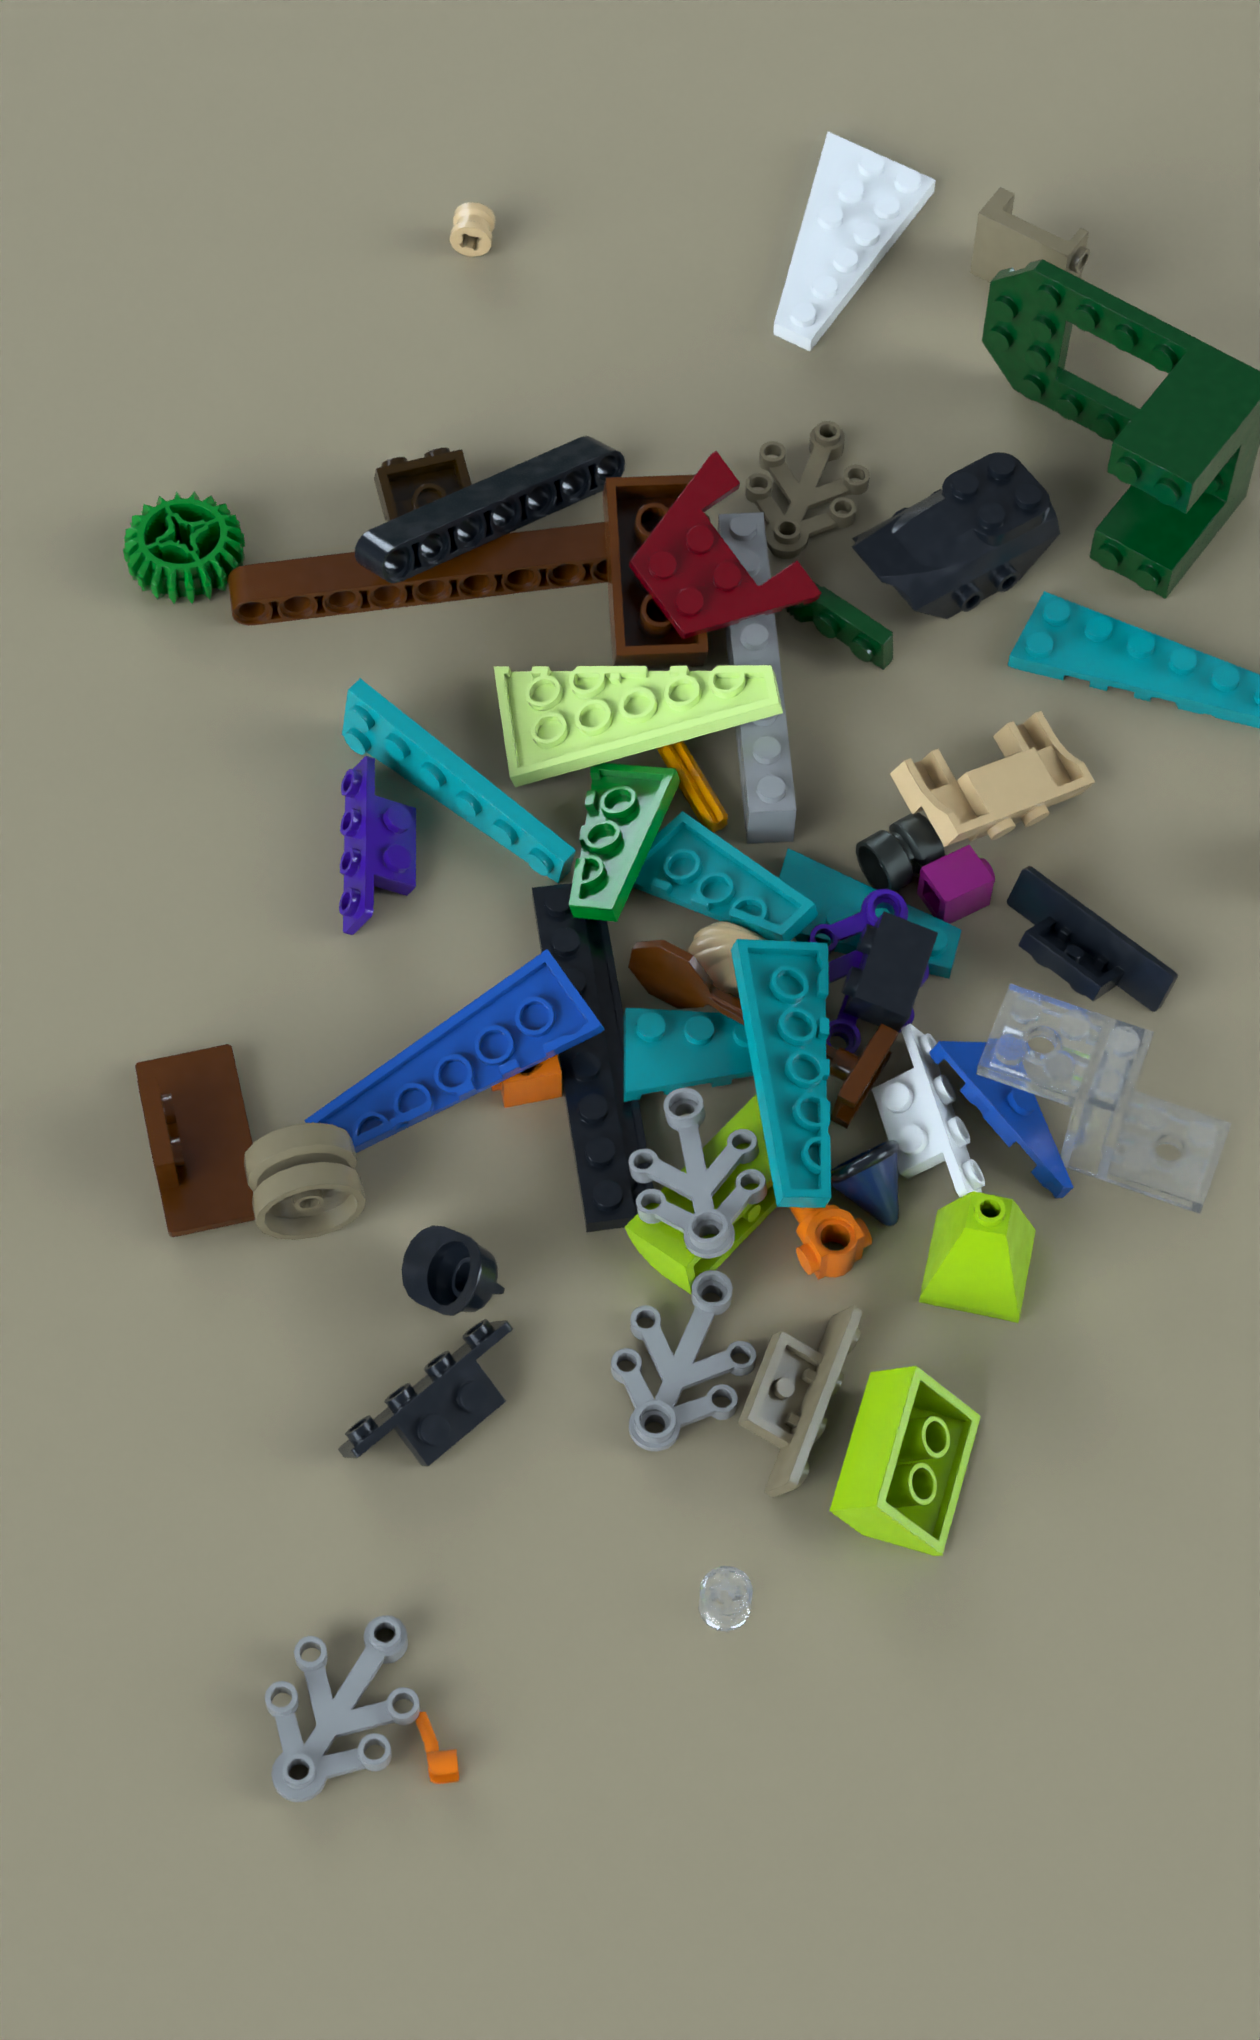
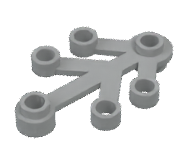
M679 1088L669 1093L665 1098L664 1111L668 1125L679 1132L687 1174L658 1159L657 1154L647 1148L634 1151L629 1157L628 1164L631 1176L635 1181L640 1183L656 1181L691 1200L694 1214L667 1202L665 1195L657 1189L642 1191L636 1198L638 1216L643 1222L655 1224L662 1221L684 1233L685 1245L695 1256L715 1258L726 1253L733 1245L735 1231L732 1223L748 1204L759 1203L766 1197V1179L763 1173L758 1170L748 1169L742 1171L736 1178V1188L716 1210L714 1209L712 1197L739 1164L749 1163L758 1156L757 1137L748 1129H739L732 1132L727 1139V1146L710 1167L706 1169L698 1129L705 1119L703 1098L694 1089ZM690 1113V1115L681 1116L682 1114ZM742 1143L750 1144L746 1149L735 1148ZM642 1163L652 1164L646 1169L637 1168ZM751 1183L759 1185L753 1190L744 1189L746 1185ZM650 1203L660 1204L657 1208L652 1210L644 1208L646 1205ZM708 1234L716 1235L712 1238H703Z
M709 1270L700 1273L694 1279L691 1299L695 1309L674 1355L661 1330V1316L658 1310L652 1306L643 1305L637 1307L632 1312L630 1318L631 1332L637 1339L644 1341L662 1380L655 1399L641 1374L642 1359L640 1355L633 1349L623 1348L612 1356L611 1374L616 1381L625 1385L635 1407L629 1420L631 1438L639 1447L645 1450H665L677 1441L681 1427L710 1416L718 1420H726L732 1417L737 1410V1393L732 1387L725 1384L713 1386L708 1391L707 1396L676 1406L682 1390L729 1372L735 1376H745L750 1374L755 1368L756 1351L746 1341L733 1342L728 1346L727 1350L695 1362L714 1316L724 1313L731 1305L732 1283L722 1272ZM707 1293H715L721 1299L718 1302H707L702 1297ZM641 1318H650L655 1324L650 1328H642L636 1322ZM743 1353L750 1360L744 1364H738L731 1357L734 1354ZM628 1360L633 1362L636 1367L631 1371L625 1372L620 1370L617 1365L621 1361ZM724 1396L731 1401V1404L720 1408L714 1405L713 1400L716 1397ZM651 1422H658L663 1425L664 1430L660 1433H650L645 1427Z
M387 1615L379 1616L367 1625L364 1632L365 1649L334 1698H332L325 1669L328 1660L325 1643L318 1637L307 1636L296 1644L294 1649L295 1661L298 1668L305 1674L317 1725L306 1743L303 1744L295 1716L299 1706L296 1688L289 1682L279 1681L273 1683L265 1693L266 1706L269 1713L275 1717L283 1753L273 1764L272 1781L276 1791L283 1798L293 1802L308 1801L322 1791L326 1780L329 1778L363 1769L380 1771L390 1763L392 1757L390 1743L385 1736L378 1733L368 1734L363 1737L356 1749L325 1754L335 1738L391 1723L408 1725L419 1716V1698L412 1689L406 1687L393 1690L386 1701L354 1709L381 1665L396 1662L405 1654L408 1646L407 1632L404 1624L399 1619ZM387 1628L395 1632L394 1638L389 1642H380L375 1638L377 1632L381 1629ZM308 1648H316L321 1652L320 1657L313 1662L303 1660L301 1655ZM279 1693H287L292 1697V1700L285 1707H276L272 1704L273 1698ZM401 1699H407L413 1703V1708L404 1714L398 1713L393 1709L394 1704ZM372 1745H379L385 1749V1753L381 1758L371 1760L365 1756L366 1749ZM296 1765H305L309 1768V1773L304 1779L295 1780L289 1776L290 1770Z

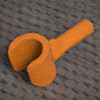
M420 1712L415 1722L425 1745L424 1749L427 1754L430 1781L434 1784L459 1782L457 1750L439 1751V1744L426 1712Z

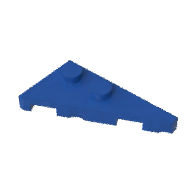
M939 1041L929 1051L934 1062L938 1065L946 1060L965 1082L960 1092L980 1110L983 1118L1008 1147L1017 1142L1037 1164L1031 1173L1040 1184L1047 1188L1055 1198H1063L1074 1187L1013 1043Z

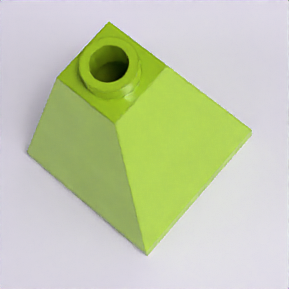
M972 1191L937 1210L919 1298L920 1303L1019 1323L1036 1230L1013 1199Z

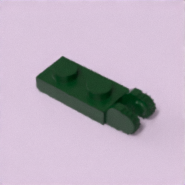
M815 583L821 592L820 598L805 605L800 603L785 608L790 613V616L793 615L794 619L800 623L813 621L816 628L824 636L830 639L837 638L849 646L852 653L864 662L871 661L884 670L893 660V632L824 586L821 587Z

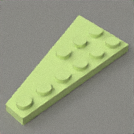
M717 665L712 671H689L688 666H670L669 671H648L647 666H577L573 671H551L549 666H532L531 671H511L509 666H493L509 776L515 787L783 713L776 675L771 665Z

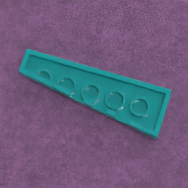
M1045 591L1009 656L1008 666L1014 669L1063 680L1066 675L1090 681L1089 687L1107 691L1108 686L1135 692L1133 698L1150 702L1151 698L1156 697L1175 702L1178 709L1198 714H1210L1218 719L1260 729V674Z
M361 678L348 689L342 735L353 751L360 755H364L367 752L526 861L538 874L548 876L559 884L570 872L576 852L573 847Z
M736 939L731 948L776 1205L777 1207L825 1208L831 1199V1137L828 1133L830 1101L827 1100V1079L830 1076V1059H826V1039L829 1036V1018H826V998L829 995L827 943Z

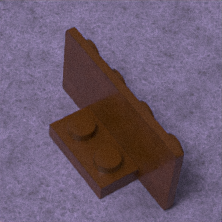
M225 1044L138 1062L135 1065L137 1083L169 1236L178 1237L255 1220L252 1206L253 1191L248 1186L244 1168L245 1152L253 1142L232 1046Z

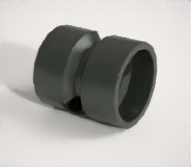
M910 813L889 826V832L880 830L856 844V856L860 868L867 881L876 890L889 889L896 892L911 883L913 876L919 878L921 867L945 856L943 844L934 827L920 813Z

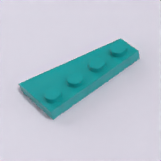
M683 811L656 835L633 888L718 921L740 925L772 941H791L818 916L815 903Z
M789 848L787 849L779 876L780 880L815 903L818 916L795 936L797 942H808L812 929L819 924L831 925L859 913L865 897L876 890ZM907 904V921L938 932L927 964L929 974L950 979L962 930ZM878 908L875 910L876 916L878 918L882 915L884 911L887 913L890 912L885 908ZM862 933L839 941L834 952L848 954L855 951ZM817 934L815 936L816 942L827 943L828 946L831 945V939L826 934Z

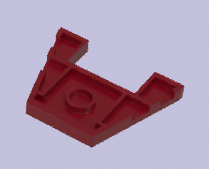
M717 451L713 452L630 560L629 567L682 639L735 625L741 620L758 615L777 613L782 611L783 608L803 603V605L812 603L819 599L821 595L820 590L798 560L758 586L704 514L705 511L738 490L740 482Z

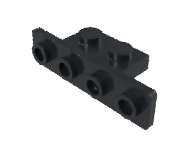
M1028 866L1021 871L1007 899V904L1032 922L1034 926L1025 931L1018 944L1019 947L1029 953L1039 965L1049 968L1068 982L1075 992L1088 997L1092 1001L1118 986L1152 1012L1162 1007L1178 978V974L1032 866Z
M485 1319L470 1328L462 1337L466 1343L452 1355L449 1351H445L435 1357L425 1366L424 1371L427 1375L413 1387L410 1383L404 1384L386 1398L385 1403L388 1408L374 1419L368 1415L347 1430L345 1435L349 1440L338 1448L343 1457H360L392 1429H395L421 1466H430L506 1402L476 1360L513 1330L509 1322L504 1320L490 1323Z

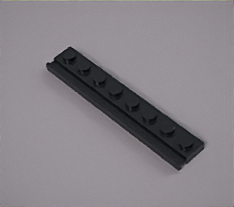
M572 883L532 888V900L541 953L546 949L549 950L605 1029L598 1035L558 1054L586 1232L625 1228L638 1214L636 1207L637 1196L644 1190L654 1189L653 1181L649 1183L635 1181L631 1176L628 1164L630 1155L638 1149L647 1148L639 1100L624 1102V1014L608 922L574 918L569 907ZM642 1163L637 1168L646 1169L650 1167V1163Z

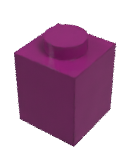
M967 845L921 867L917 894L934 917L951 924L990 905L995 874L989 862L984 858H979L972 847Z

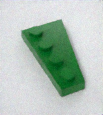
M601 763L591 766V790L587 791L585 799L587 810L585 825L581 826L579 837L582 847L580 857L575 862L569 907L574 918L618 921L681 782L676 768Z

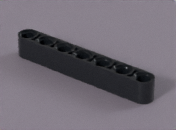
M590 436L579 437L368 530L359 538L356 544V561L362 567L387 582H402L603 491L606 478L622 477L625 470L624 456L621 452Z

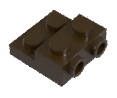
M446 447L428 451L424 454V458L407 461L406 457L386 460L381 464V467L376 468L374 476L385 521L393 520L472 485L463 450L450 452V449Z

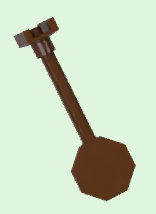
M665 940L636 942L631 951L628 968L648 994L677 1009L699 1008L710 1005L723 1015L744 1025L740 998L717 989L694 955ZM881 1023L860 1056L842 1047L837 1050L826 1044V1059H830V1075L843 1081L830 1117L831 1121L846 1129L849 1127L892 1054L889 1050L898 1037V1031Z

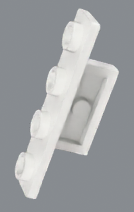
M909 1023L902 1027L901 1031L914 1068L872 1089L888 1140H894L899 1144L897 1151L899 1173L909 1179L946 1161L959 1197L972 1191L982 1193L981 1187L985 1186L983 1173L978 1164L973 1159H970L966 1147L971 1141L970 1135L963 1121L955 1115L951 1104L956 1101L955 1092L946 1076L941 1075L939 1066L934 1062L929 1053L937 1043L931 1034L927 1033L924 1035Z

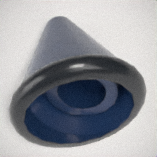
M894 1140L881 1143L831 1169V1186L888 1227L895 1225L899 1219L897 1164L899 1144Z

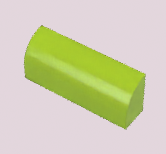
M756 1094L702 1148L706 1169H708L727 1146V1139L732 1132L739 1129H748L757 1137L758 1156L749 1163L739 1164L712 1197L714 1209L716 1210L736 1188V1178L742 1171L755 1169L762 1172L765 1176L767 1195L759 1203L748 1204L732 1223L735 1231V1240L731 1248L721 1256L701 1258L695 1256L687 1249L684 1242V1233L662 1221L648 1224L643 1222L637 1214L625 1226L630 1240L644 1259L660 1274L690 1295H692L694 1279L702 1272L716 1270L777 1207ZM742 1143L735 1148L746 1149L750 1144ZM684 1166L680 1171L687 1174L686 1167ZM751 1183L746 1185L744 1189L753 1190L759 1185ZM665 1186L662 1188L661 1192L665 1195L667 1202L694 1214L691 1200ZM650 1203L646 1205L644 1208L652 1210L657 1208L660 1204ZM708 1234L703 1238H712L716 1235Z

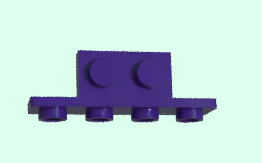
M364 756L353 769H349L344 775L341 784V793L345 796V813L340 826L341 834L344 835V853L340 861V873L344 875V889L339 903V912L343 915V933L354 935L372 917L374 912V886L406 896L416 887V808L375 795V758Z

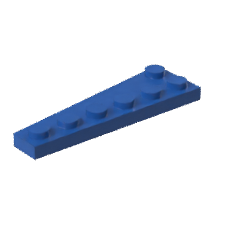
M546 949L304 1121L306 1123L333 1124L345 1129L353 1140L356 1154L598 1035L605 1029L552 954Z

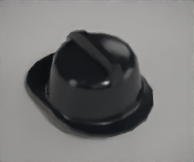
M432 1225L421 1230L411 1240L404 1254L401 1270L403 1286L408 1296L416 1303L442 1315L454 1316L460 1312H476L489 1302L492 1295L504 1293L505 1288L497 1283L498 1266L495 1257L487 1249L478 1245L471 1237L447 1227Z

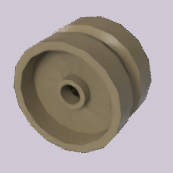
M314 1122L290 1125L261 1137L245 1152L244 1168L248 1186L253 1191L252 1206L255 1221L262 1233L277 1239L291 1240L319 1237L350 1224L364 1211L366 1198L361 1177L355 1170L357 1158L353 1140L345 1129L333 1124Z

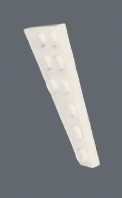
M827 132L774 321L773 335L807 351H811L933 194L935 179Z

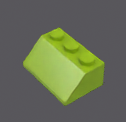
M917 1366L870 1372L829 1511L863 1536L929 1555L942 1556L981 1416Z

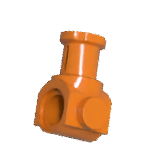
M827 1204L825 1208L789 1207L799 1223L796 1233L803 1245L796 1248L798 1260L805 1272L809 1275L814 1273L818 1280L824 1277L836 1278L845 1275L852 1269L856 1261L862 1259L863 1248L872 1244V1237L865 1222L859 1217L854 1219L849 1211L840 1209L837 1205ZM838 1242L845 1248L838 1251L826 1248L824 1244Z

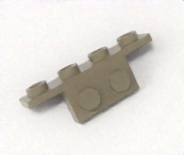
M854 1305L830 1318L818 1351L784 1331H780L771 1337L738 1424L780 1448L764 1493L773 1498L799 1488L809 1473L810 1463L807 1461L813 1444L818 1441L826 1428L827 1418L824 1414L830 1399L835 1396L842 1385L844 1374L841 1372L846 1355L854 1349L860 1337V1329L857 1326L863 1311Z

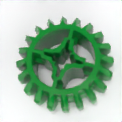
M176 491L173 500L166 501L159 496L156 503L157 506L153 507L143 504L142 515L132 516L131 528L125 529V548L123 549L125 562H127L129 574L133 580H138V585L141 586L142 591L152 589V594H154L157 600L166 594L169 595V599H171L173 604L180 597H187L193 604L196 595L200 594L210 599L213 593L212 589L216 588L226 591L230 572L239 566H243L245 539L244 534L241 533L240 522L237 520L236 515L230 514L226 504L217 505L212 495L200 501L195 491L189 498H182Z

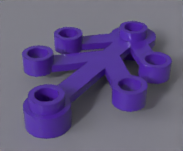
M889 889L872 891L863 900L859 913L831 925L819 924L815 926L808 937V942H816L815 936L817 934H826L831 939V945L828 946V955H830L835 950L839 941L862 933L866 924L874 926L879 919L875 913L876 909L885 908L890 914L907 920L908 906L903 897L895 891ZM855 950L830 961L829 984L846 977L852 966L858 968L863 953ZM928 965L926 967L920 988L924 985V983L929 977ZM845 995L837 1019L829 1022V1036L826 1039V1044L832 1046L830 1038L839 1036L846 1042L845 1049L855 1054L861 1042V1035L856 1027L858 1018L843 1012L848 999V995ZM913 1008L909 1019L903 1025V1027L908 1025L909 1023L912 1024L915 1017Z

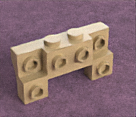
M1041 711L1034 713L1020 725L1016 726L1014 721L1007 723L993 736L1005 758L968 771L957 781L939 749L931 751L921 761L913 763L911 758L904 760L890 773L911 813L915 814L923 810L925 811L944 847L967 838L971 842L986 835L991 840H995L1011 832L1016 827L1015 824L1023 822L1025 827L1034 825L1050 814L1047 807L1081 795L1095 783L1085 763L1069 753L1059 742Z

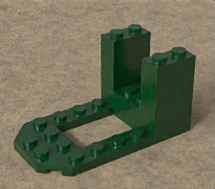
M1043 259L1030 262L1025 268L1016 271L1013 267L1000 270L990 282L982 343L1015 391L1059 413L1065 419L1072 420L1097 433L1101 438L1112 441L1107 472L1117 477L1123 483L1131 485L1095 529L1089 558L1098 562L1105 569L1113 570L1135 582L1142 589L1152 591L1166 599L1246 497L1260 445V371ZM1073 324L1079 329L1114 345L1119 350L1125 351L1151 364L1156 369L1168 373L1167 377L1140 409L1065 370Z

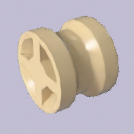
M474 202L464 203L457 207L453 217L454 227L450 234V244L453 249L460 254L471 257L486 254L491 248V233L495 227L493 211L483 204Z

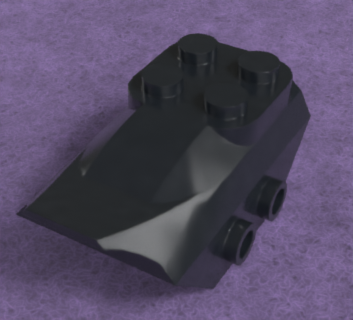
M995 452L950 474L945 478L942 489L935 491L924 500L909 508L897 511L891 518L853 537L852 539L855 541V544L851 547L882 583L892 585L914 611L948 619L961 611L967 612L974 609L982 600L997 592H1006L1011 589L1060 535L1056 512L1046 489L1013 455Z

